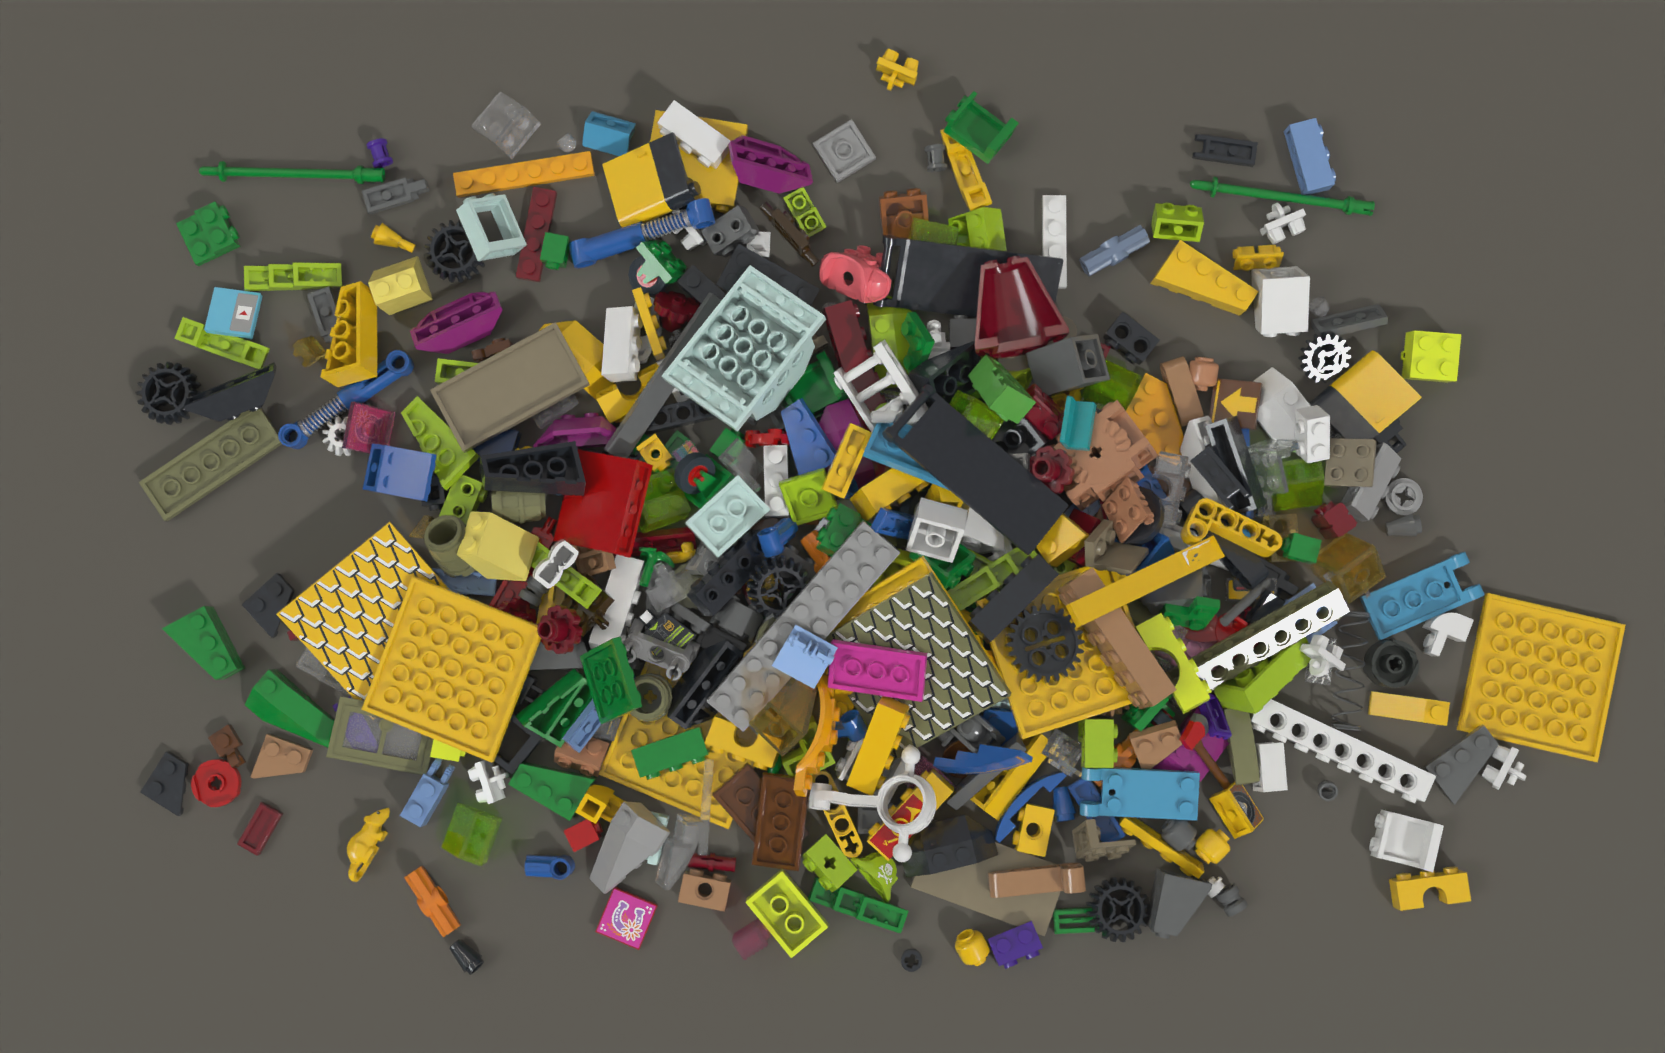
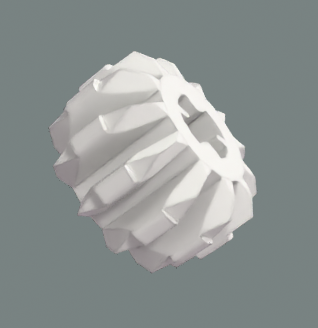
M336 417L335 424L330 421L327 422L330 430H323V434L328 435L327 438L322 440L323 443L329 444L327 450L330 452L335 451L337 456H341L343 452L346 456L351 455V449L343 447L344 441L341 440L342 437L340 436L342 432L346 434L349 417H345L343 421L340 417Z

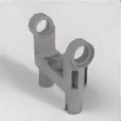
M635 618L624 641L627 650L626 656L629 658L628 662H633L637 657L667 669L666 675L669 679H671L672 675H674L673 680L680 679L682 673L688 670L690 664L697 657L701 643L692 640L684 650L641 633L644 624ZM658 647L662 649L664 656L655 657L652 654V648Z

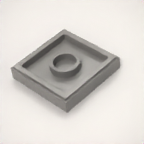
M852 119L813 142L815 150L836 183L876 160V156Z

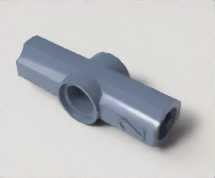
M1139 225L1119 237L1117 235L1107 240L1098 249L1079 259L1084 273L1090 277L1109 265L1114 266L1129 257V254L1150 243L1148 234Z

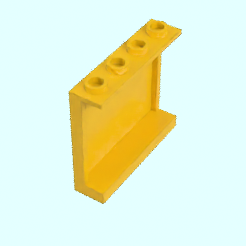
M655 110L650 142L663 137L660 134L657 122L665 111ZM699 117L730 141L735 140L741 135L748 136L747 124ZM679 147L687 177L697 181L700 185V199L708 198L711 207L715 208V211L719 213H727L735 208L739 179L731 162L730 151L719 166L714 169L711 166L709 168L705 167L697 160L698 156L692 152L687 154Z

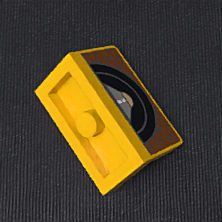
M1235 781L1227 789L1215 793L1209 798L1234 839L1253 832L1264 820L1244 786L1235 785Z

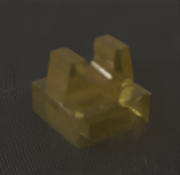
M313 336L299 339L293 345L295 348L293 355L295 357L302 356L304 368L323 359L326 351Z

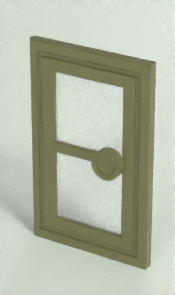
M340 696L326 757L419 775L427 773L434 739L361 710L364 700Z

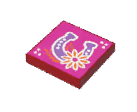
M614 887L595 932L639 950L658 904Z

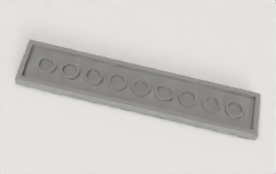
M863 520L707 699V703L744 732L791 678V676L773 667L772 664L795 624L825 639L900 554V551L879 533L874 532L871 526Z

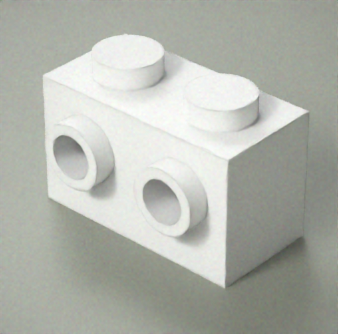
M1318 405L1295 409V452L1306 463L1330 459V415Z

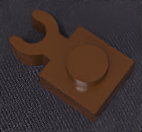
M505 338L493 340L492 344L486 346V348L471 351L473 359L476 363L482 362L512 346L513 343L509 339L505 340Z

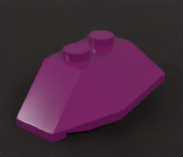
M744 135L730 141L728 144L732 165L739 182L742 184L780 194L809 186L813 183L810 165L805 161L801 162L794 154L781 146Z
M496 292L470 293L429 312L418 323L417 327H413L410 330L414 346L417 350L450 354L490 335L503 309Z
M849 399L826 406L819 420V425L836 451L840 446L849 423L861 427ZM863 456L853 477L857 482L858 490L875 479L872 460ZM831 464L824 468L826 474H828Z
M598 413L584 414L585 417L575 418V415H562L561 419L554 420L533 447L572 441L576 442L577 449L605 447L617 428L603 416H599Z
M1199 707L1192 709L1179 726L1181 728V735L1194 713L1201 714ZM1209 733L1201 739L1204 747L1215 762L1229 744L1228 739L1225 740L1222 737L1219 739L1216 736L1210 737ZM1183 744L1152 768L1198 771L1200 773L1199 782L1203 780L1209 771L1197 752L1186 749Z

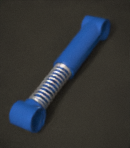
M702 198L688 203L684 211L682 210L681 213L677 212V214L674 213L673 216L671 214L670 217L666 215V218H658V221H650L646 225L640 221L592 238L574 240L568 244L574 268H585L595 264L598 260L634 249L641 242L652 240V238L656 239V237L659 238L660 235L664 236V234H671V232L675 233L679 229L683 230V228L686 229L691 226L694 229H702L712 226L716 222L710 200Z
M400 350L390 352L387 358L377 365V377L348 384L337 392L338 396H336V399L333 398V401L329 400V404L326 403V406L322 405V409L319 408V411L315 410L316 413L312 412V415H308V418L305 417V420L301 419L299 422L296 421L293 424L283 425L278 433L280 442L293 449L303 448L312 433H315V430L322 429L325 423L332 422V418L339 417V414L346 412V409L350 411L351 403L361 405L400 377L409 375L414 369L413 359ZM400 358H404V366L400 369H396V361ZM293 431H297V439L294 442H290V434Z

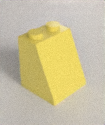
M418 256L373 271L368 282L375 305L388 315L433 300Z
M470 512L465 528V536L459 546L457 555L486 579L526 581L539 538L491 512Z

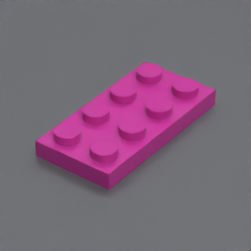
M832 640L831 644L838 647L834 654L835 657L832 663L829 665L828 688L919 702L923 701L928 653Z

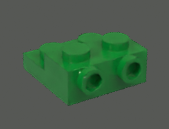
M216 201L195 210V215L176 223L197 266H201L240 247L237 240L240 236L233 225L231 226L228 218H230L228 210L224 205H220Z
M841 503L836 507L832 506L826 516V519L829 520L826 527H822L816 537V540L819 541L816 549L832 557L864 520L860 518L861 514ZM864 520L868 525H872L870 522Z
M962 544L958 546L953 563L910 552L909 557L914 561L924 556L945 589L948 587L951 589L955 588L961 576L963 575L967 578L975 567L973 563L976 555Z

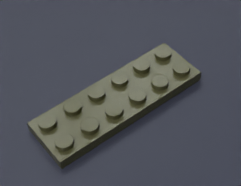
M262 408L253 412L248 410L141 480L139 484L163 520L169 521L282 445L278 438V431Z

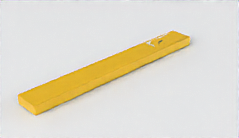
M1213 535L1066 605V608L1078 628L1225 556Z

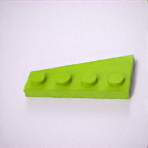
M418 396L401 412L412 434L419 442L421 450L425 453L436 454L434 472L437 474L442 487L448 490L480 456L473 449L464 453L450 427Z

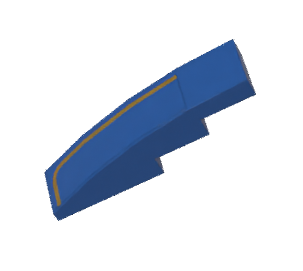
M980 744L978 754L957 751L955 760L935 757L933 766L946 773L980 774L1011 769L1032 762L1033 757L1022 750Z

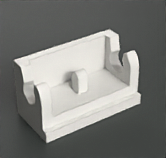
M1284 742L1255 743L1260 781L1253 783V791L1272 792L1288 790Z

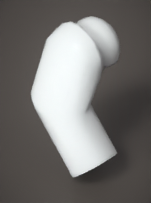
M892 399L890 406L885 411H872L871 422L893 423L903 412V402L900 399Z

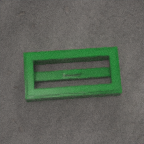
M1092 907L1054 909V934L1094 932L1096 926L1059 928V924L1089 922L1093 917L1059 918V915L1086 914L1087 911H1092Z

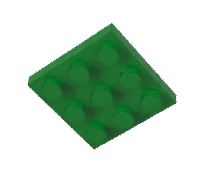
M621 636L612 638L580 656L600 724L608 723L642 707L641 695L636 688L634 673L629 665L626 656L627 650L622 643Z

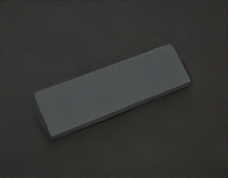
M1017 733L1001 746L1002 748L1022 750L1023 752L1027 750ZM1003 770L991 773L969 774L954 787L953 793L946 799L947 804L958 810Z

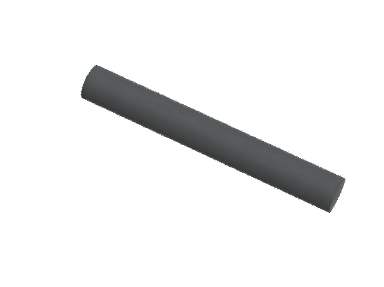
M1265 578L1220 619V623L1223 626L1230 624L1271 585V582Z

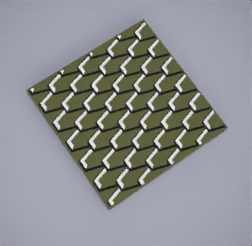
M932 572L835 629L824 639L829 643L834 639L928 653L923 701L892 698L910 706L907 715L911 716L906 729L901 728L899 735L902 736V740L898 749L893 748L891 756L894 757L893 761L901 757L904 748L908 746L918 748L1011 695V691ZM853 692L848 697L869 727L877 704L882 696Z

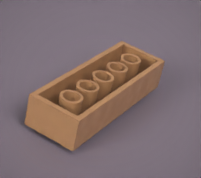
M1092 567L1080 573L1057 590L1060 592V600L1066 606L1105 587V585ZM1121 608L1083 625L1088 633L1086 635L1088 641L1094 647L1097 646L1101 652L1100 657L1102 661L1115 672L1114 678L1121 687H1126L1129 693L1128 698L1135 707L1138 706L1139 709L1153 707L1177 690Z

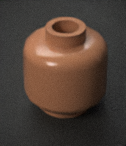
M1195 357V360H1191L1188 363L1196 390L1207 391L1208 387L1216 385L1219 366L1214 362V358Z

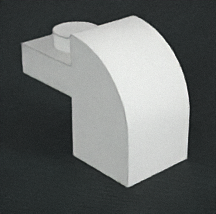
M1442 613L1428 619L1422 628L1430 630L1431 633L1427 634L1424 639L1423 647L1425 648L1423 653L1429 656H1440L1446 638L1457 642H1465L1474 620L1458 613Z

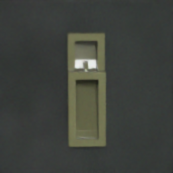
M1225 709L1223 713L1232 733V736L1228 738L1227 751L1235 785L1257 783L1260 781L1259 767L1250 715L1248 712Z

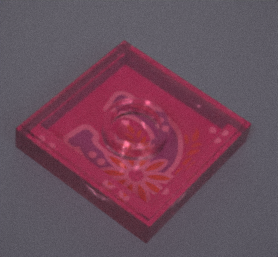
M351 402L342 448L370 454L372 443L389 446L396 412Z

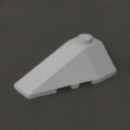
M624 801L611 820L589 879L603 894H607L623 881L629 872L640 867L642 862L649 856L656 854L671 832L642 803Z

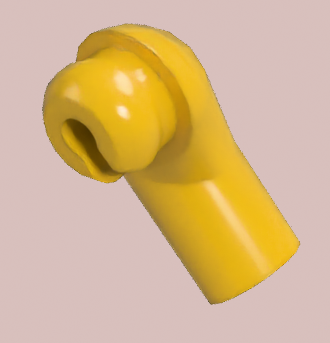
M685 542L681 545L682 551L669 552L666 555L672 559L674 564L683 563L695 555L696 549L693 548L694 544L692 542Z

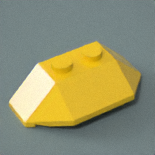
M576 320L557 322L560 331L590 384L583 389L597 400L595 393L614 384V382H610L601 375L604 344ZM553 323L544 324L539 331Z

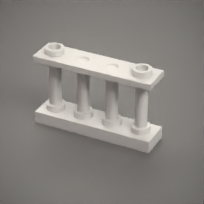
M885 339L873 347L875 350L874 355L847 373L844 372L842 367L834 372L836 385L839 389L845 390L871 432H873L876 423L871 422V412L865 405V400L890 384H897L901 391L899 393L900 396L895 399H900L903 405H910L919 395V392ZM877 364H884L888 370L887 376L858 393L851 381ZM890 402L876 411H885L890 406ZM926 403L919 408L906 424L914 426L929 409Z

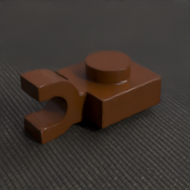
M228 724L208 737L219 757L227 755V760L231 767H240L246 763V760L237 749L243 743L232 725Z

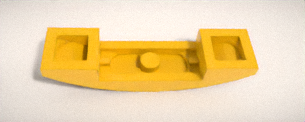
M944 129L940 130L953 174L968 209L972 211L991 205V197L985 182L981 179L972 152L943 132Z

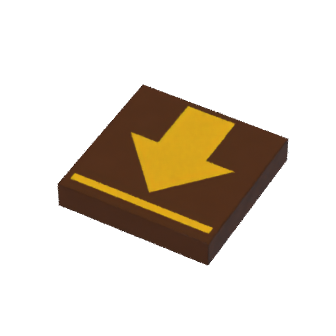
M1217 379V383L1213 387L1209 412L1211 422L1214 423L1237 416L1241 429L1256 430L1263 384L1260 382Z

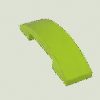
M182 318L174 339L256 369L263 368L270 348L239 337L206 333L204 324Z
M540 542L537 544L531 564L534 569L540 561L548 558L550 551ZM571 566L563 570L560 580L555 584L586 609L602 591Z

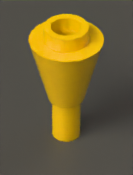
M381 223L380 226L376 225L371 235V238L374 239V244L399 247L413 253L416 244L402 239L400 235L384 223Z

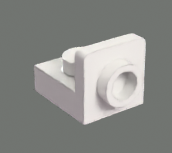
M758 232L754 235L755 238L747 243V248L770 261L771 233Z

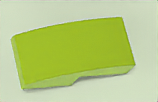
M804 187L783 197L797 225L809 237L826 228L817 208L814 207Z

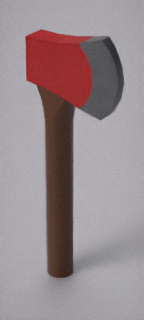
M1194 713L1179 740L1186 749L1197 752L1225 790L1231 783L1208 753L1201 740L1209 732L1207 719L1201 714Z

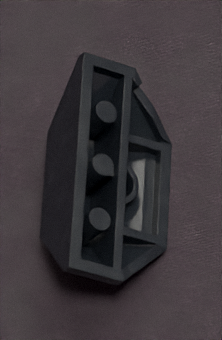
M274 362L186 398L184 408L186 411L219 422L225 419L228 421L234 420L241 413L248 410L250 412L256 411L265 403L277 366Z
M727 640L701 650L688 670L673 687L672 702L668 709L667 717L684 729L713 719L718 711L707 703V699L743 659L744 653Z
M964 814L931 822L922 831L913 834L908 841V845L912 850L911 858L902 863L906 877L931 875L982 862L997 856L998 852L993 831Z

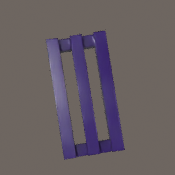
M1209 694V701L1198 706L1201 715L1207 719L1209 736H1216L1219 739L1222 737L1227 740L1232 736L1222 707L1217 696Z

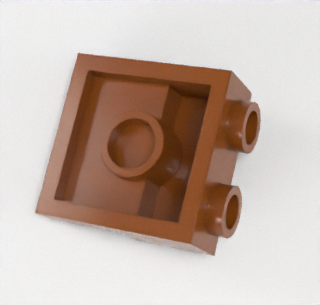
M920 188L907 189V194H898L897 191L883 192L884 196L879 197L883 235L930 241L927 194L921 192Z

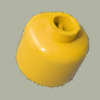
M1207 829L1197 839L1195 853L1207 864L1210 862L1218 864L1230 852V845L1227 843L1230 838L1220 829L1217 831Z
M966 929L957 936L955 950L964 964L979 966L986 961L990 948L980 931Z

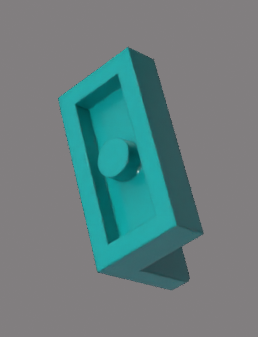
M1067 396L1060 443L1066 449L1090 451L1097 406L1095 402L1075 401L1072 396Z

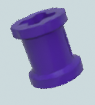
M384 138L375 139L366 144L367 149L371 151L374 168H383L393 163V159L389 156L386 147L388 144L387 140Z

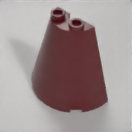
M1013 256L1008 258L1007 263L998 264L997 260H991L981 265L974 345L977 355L984 357L986 353L990 354L992 358L1021 356L1045 347L1052 340L1053 343L1059 342L1069 334L1068 326L1028 257Z

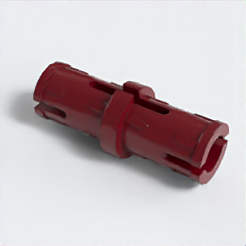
M689 852L687 866L688 868L708 869L709 872L721 870L735 873L736 857L716 856V853L707 855Z

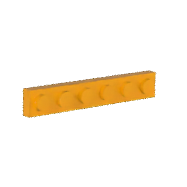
M590 151L456 172L453 173L456 196L460 198L595 176L592 154Z

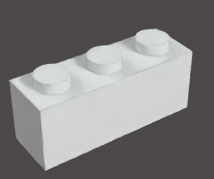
M675 100L657 122L662 136L672 132L675 133L677 142L680 143L678 146L687 154L692 152L698 156L697 160L707 168L711 166L716 169L729 152L728 144L730 140Z
M633 306L606 308L601 375L610 382L637 381V372L640 371L639 350L642 347L640 329L643 327L640 313Z
M787 445L764 446L765 504L770 508V511L765 515L766 518H789V510L779 487V481L788 479Z

